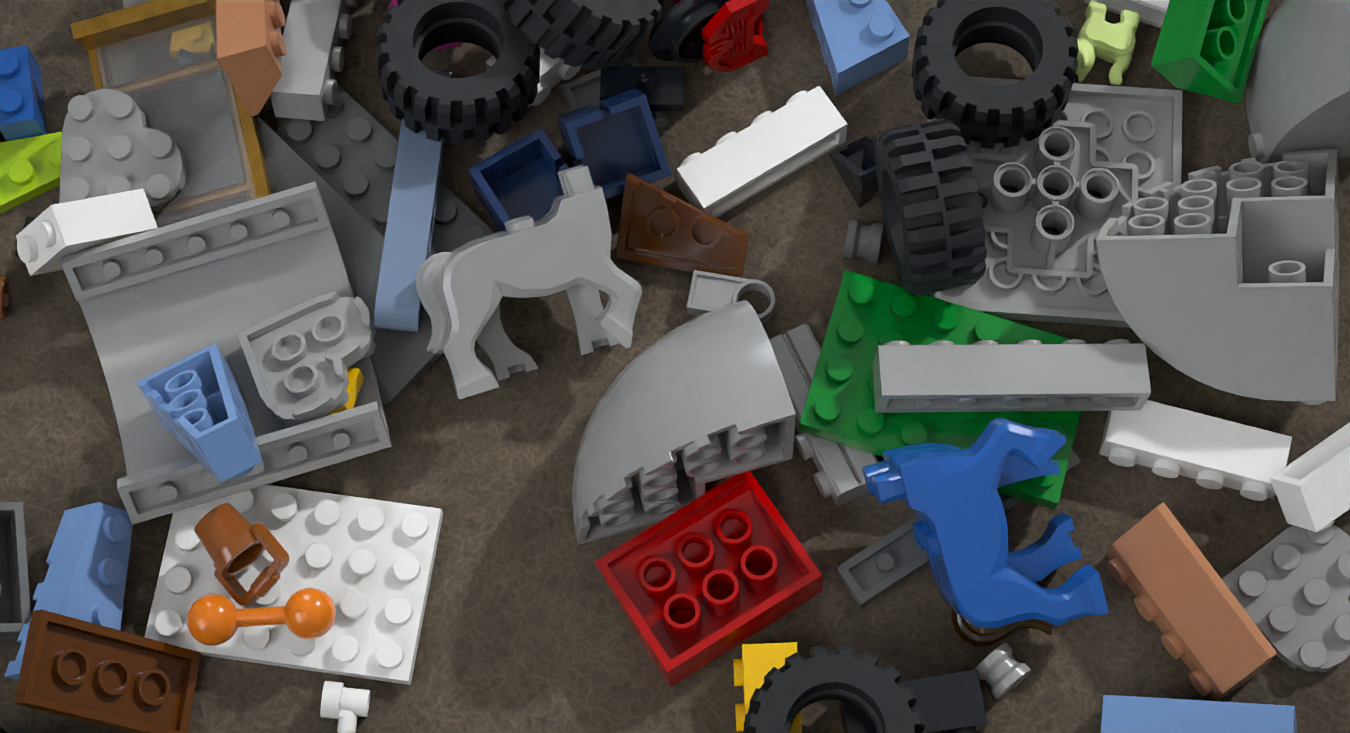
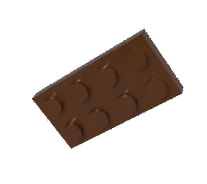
M42 609L32 611L14 704L132 733H188L201 653Z

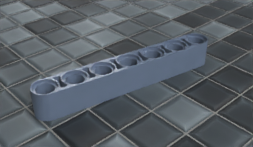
M429 69L438 75L453 78L452 71ZM404 118L401 121L374 309V328L419 332L423 304L417 293L416 274L420 265L430 257L446 138L441 137L440 142L427 139L426 132L423 130L419 133H414L405 127Z

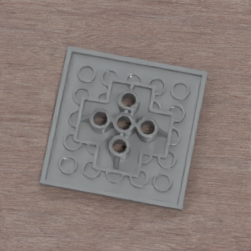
M971 77L980 83L991 86H1008L1023 81ZM1073 83L1067 105L1063 111H1060L1058 120L1052 127L1047 129L1043 127L1041 135L1032 141H1026L1025 137L1020 138L1019 146L1005 148L1004 143H995L994 149L981 148V142L971 140L970 144H966L968 156H970L973 165V173L979 190L978 193H983L988 199L987 206L982 209L983 226L985 227L986 234L985 247L987 249V258L985 259L986 271L984 276L975 284L927 293L925 295L1003 319L1131 328L1116 307L1105 284L1099 263L1096 239L1101 228L1109 218L1119 219L1123 215L1122 206L1127 202H1135L1138 199L1145 198L1144 192L1167 181L1174 183V187L1181 185L1183 90ZM1047 150L1058 151L1061 156H1052L1047 153ZM1001 186L1015 187L1018 192H1007ZM1045 189L1058 190L1060 196L1050 195ZM1088 192H1099L1103 199L1094 198ZM1043 228H1055L1060 235H1049Z

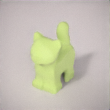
M1094 1L1089 2L1085 11L1086 20L1077 39L1079 52L1076 59L1078 61L1076 74L1079 83L1086 78L1094 65L1095 57H1098L1113 64L1108 73L1111 85L1119 86L1122 84V75L1130 65L1135 48V34L1140 19L1139 13L1124 9L1120 14V22L1112 24L1105 21L1107 12L1105 4Z

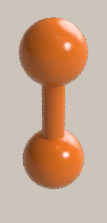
M304 588L296 591L290 596L285 606L237 609L234 603L225 596L208 594L200 597L191 605L187 614V627L195 640L209 646H216L227 642L234 636L238 627L286 624L294 635L303 639H316L325 635L331 629L335 621L336 609L331 597L317 588Z

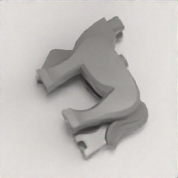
M579 165L557 172L564 195L554 198L551 210L542 219L533 221V217L527 215L504 222L506 230L472 240L454 249L452 252H440L431 255L420 265L416 274L417 293L432 323V335L427 352L445 354L458 399L499 388L498 381L509 378L512 373L522 370L529 372L538 369L531 355L516 347L504 332L500 320V300L502 296L514 298L540 297L565 290L573 312L581 355L594 352V348L608 344L609 346L621 344L625 348L631 347L632 328L642 289L636 280L620 270L610 259L612 233L607 205L602 187L593 186L588 166ZM599 290L607 293L609 298L605 309H603ZM476 340L490 357L498 381L492 371L476 357L474 351Z

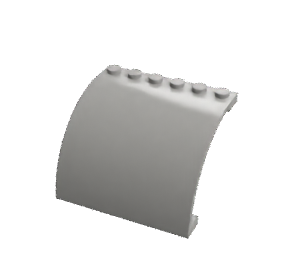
M316 181L62 257V268L76 301H79L92 335L115 411L127 471L126 477L117 479V490L132 525L391 447L384 405L371 355L360 359L350 366L351 368L360 369L364 376L363 384L352 409L287 428L281 420L272 415L261 399L236 334L315 296L328 292H337L340 297H352L355 299ZM214 343L217 344L240 385L263 460L262 463L256 465L248 474L239 478L232 477L222 483L160 424L136 383Z

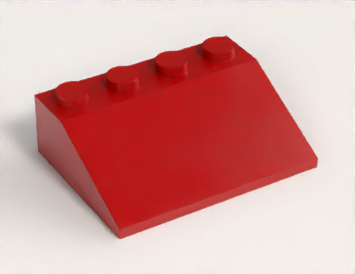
M750 471L732 476L595 561V565L640 641L670 687L822 592V573Z

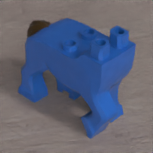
M996 418L988 424L975 443L966 450L953 445L929 442L883 451L884 461L862 467L868 493L871 496L876 495L880 504L900 499L907 506L915 509L918 522L912 523V529L916 543L920 550H926L934 580L941 595L952 608L951 619L955 631L962 640L974 646L993 645L1007 638L1016 630L1024 628L1038 629L1048 635H1052L1054 625H1062L1084 616H1098L1109 613L1100 574L1089 564L1075 571L1060 587L1048 589L1036 584V582L1043 580L1058 567L1082 559L1079 546L1075 547L1071 539L1070 531L1075 530L1071 516L1063 512L1049 520L1047 528L1039 540L1027 548L1008 552L1007 519L997 488L1030 478L1060 474L1058 460L1053 461L1052 456L1066 443V439L1056 430L1035 428L1007 419Z

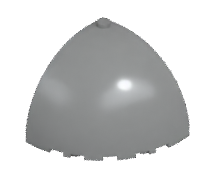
M1283 0L1261 33L1246 83V108L1251 131L1248 138L1251 156L1255 159L1258 158L1260 163L1282 161V153L1306 150L1338 149V158L1350 157V0Z
M1338 149L1282 153V161L1266 164L1257 162L1254 157L1242 159L1241 162L1231 165L1229 171L1221 172V167L1218 165L1188 173L1189 181L1174 187V183L1167 181L1144 192L1145 198L1138 199L1135 202H1127L1122 206L1123 215L1119 219L1109 218L1103 225L1096 239L1105 284L1126 323L1156 355L1191 378L1236 395L1263 400L1300 401L1307 405H1318L1325 401L1336 400L1339 324Z
M747 300L732 303L705 313L667 333L632 360L603 394L586 426L578 449L573 473L572 507L578 545L658 523L705 494V483L793 458L796 413L769 338L756 311Z

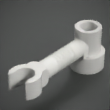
M325 681L321 698L320 717L339 719L338 733H355L357 717L368 716L370 690L346 688L342 682Z

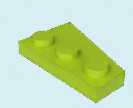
M62 132L0 142V214L60 185Z

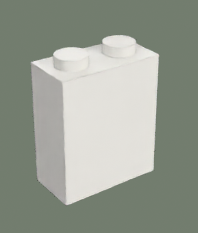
M142 188L50 205L16 235L17 251L20 259L26 263L29 275L33 276L63 270L61 265L63 256L157 229L158 227L145 191Z

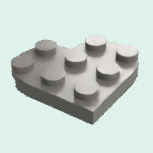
M103 88L88 92L85 95H77L70 100L68 113L65 116L62 129L59 203L143 188L151 211L155 212L163 210L166 207L164 204L173 199L179 189L183 190L188 174L185 153L168 134L158 129L148 128L147 116L134 99L119 90Z
M333 291L315 296L236 333L261 399L272 415L281 420L287 428L322 418L333 410L342 408L349 399L347 368L360 359L372 355L376 348L374 341L376 333L374 318L362 299L357 296L356 299L340 297L337 292Z
M1293 525L1222 578L1223 582L1277 652L1276 656L1289 667L1294 669L1298 667L1309 672H1326L1342 664L1350 655V601L1348 600L1350 596V536L1339 527L1331 525L1324 530L1314 532Z

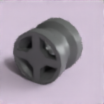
M850 218L843 259L852 261L856 257L864 258L869 264L877 265L884 223L874 222L872 225H865L859 219Z

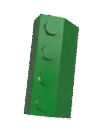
M1170 0L1151 66L1177 88L1232 103L1241 102L1269 0Z

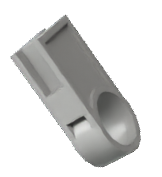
M694 270L686 307L688 309L687 315L699 317L715 309L738 302L739 298L746 292L759 291L765 294L770 301L769 308L765 312L758 314L761 323L764 324L772 318L775 311V294L766 282L758 279H746Z

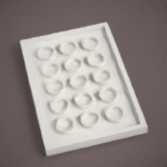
M263 485L173 512L145 638L197 651L205 656L411 685L443 511L440 508ZM224 503H230L252 525L256 522L262 523L289 555L288 565L280 573V579L271 590L256 602L244 606L236 603L215 577L214 571L216 568L213 565L214 561L194 532L197 523L208 512ZM265 549L255 562L234 575V577L248 592L250 585L265 567L270 566L274 559ZM304 588H317L331 597L336 609L333 626L325 635L316 639L300 638L294 635L286 624L238 627L234 636L227 642L216 646H209L195 640L187 627V614L191 605L200 597L208 594L225 596L234 603L237 609L285 606L290 596L296 591Z

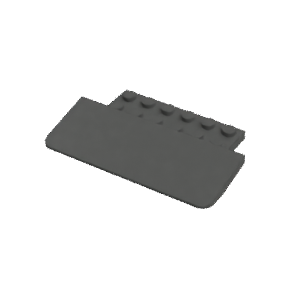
M337 84L336 102L334 105L328 106L325 121L288 118L273 131L258 115H255L272 194L316 181L355 299L356 296L362 299L374 318L398 140ZM230 111L186 156L188 174L185 187L182 191L179 189L173 199L167 203L245 182ZM440 181L430 256L440 252H452L454 249L472 240L495 233ZM248 196L176 216L179 221L241 204L249 201ZM424 306L419 332L375 328L374 341L376 348L371 357L384 407L392 404L443 355L427 352L432 335V323Z

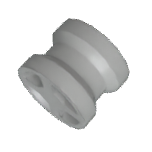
M1004 643L996 648L974 669H977L979 680H986L991 686V694L996 700L1003 698L1031 672L1026 663H1019L1013 657V649L1008 643Z

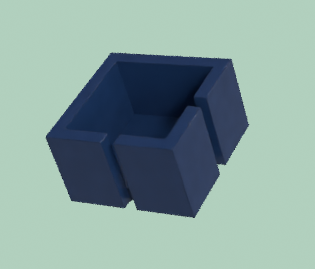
M632 89L599 101L602 110L591 104L556 117L567 151L575 158V160L571 161L572 166H588L593 186L602 187L605 199L624 193L625 179L628 173L648 183L672 175L646 95L637 89Z
M540 128L470 167L468 170L474 192L501 232L506 230L504 222L527 215L533 217V221L542 219L551 210L554 198L564 195L557 172L569 169L567 164L563 165L561 155L543 128Z

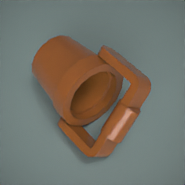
M224 503L215 507L195 526L194 532L214 561L213 565L216 568L214 571L215 577L236 603L241 606L254 603L260 597H264L280 579V573L289 563L287 551L262 523L256 522L252 525L230 503ZM266 549L274 561L270 566L265 567L250 585V589L247 592L234 575L255 562Z

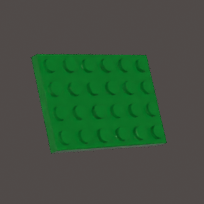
M845 270L797 430L882 457L883 451L928 442L953 445L966 450L975 443L988 424L996 418L1007 419L1035 428L1056 430L1066 439V443L1052 456L1053 461L1058 460L1060 474L1030 478L997 488L998 493L1054 510L1059 503L1081 411L875 413L872 361L878 345H884L891 341H906L910 345H928L934 341L947 340L953 342L954 345H972L982 340H993L1000 345L1017 344L1024 340H1039L1043 344H1061L1071 339L925 294L915 295L907 292L902 287Z

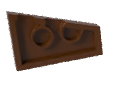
M631 173L627 174L615 258L691 272L698 270L743 277L749 240L747 233Z

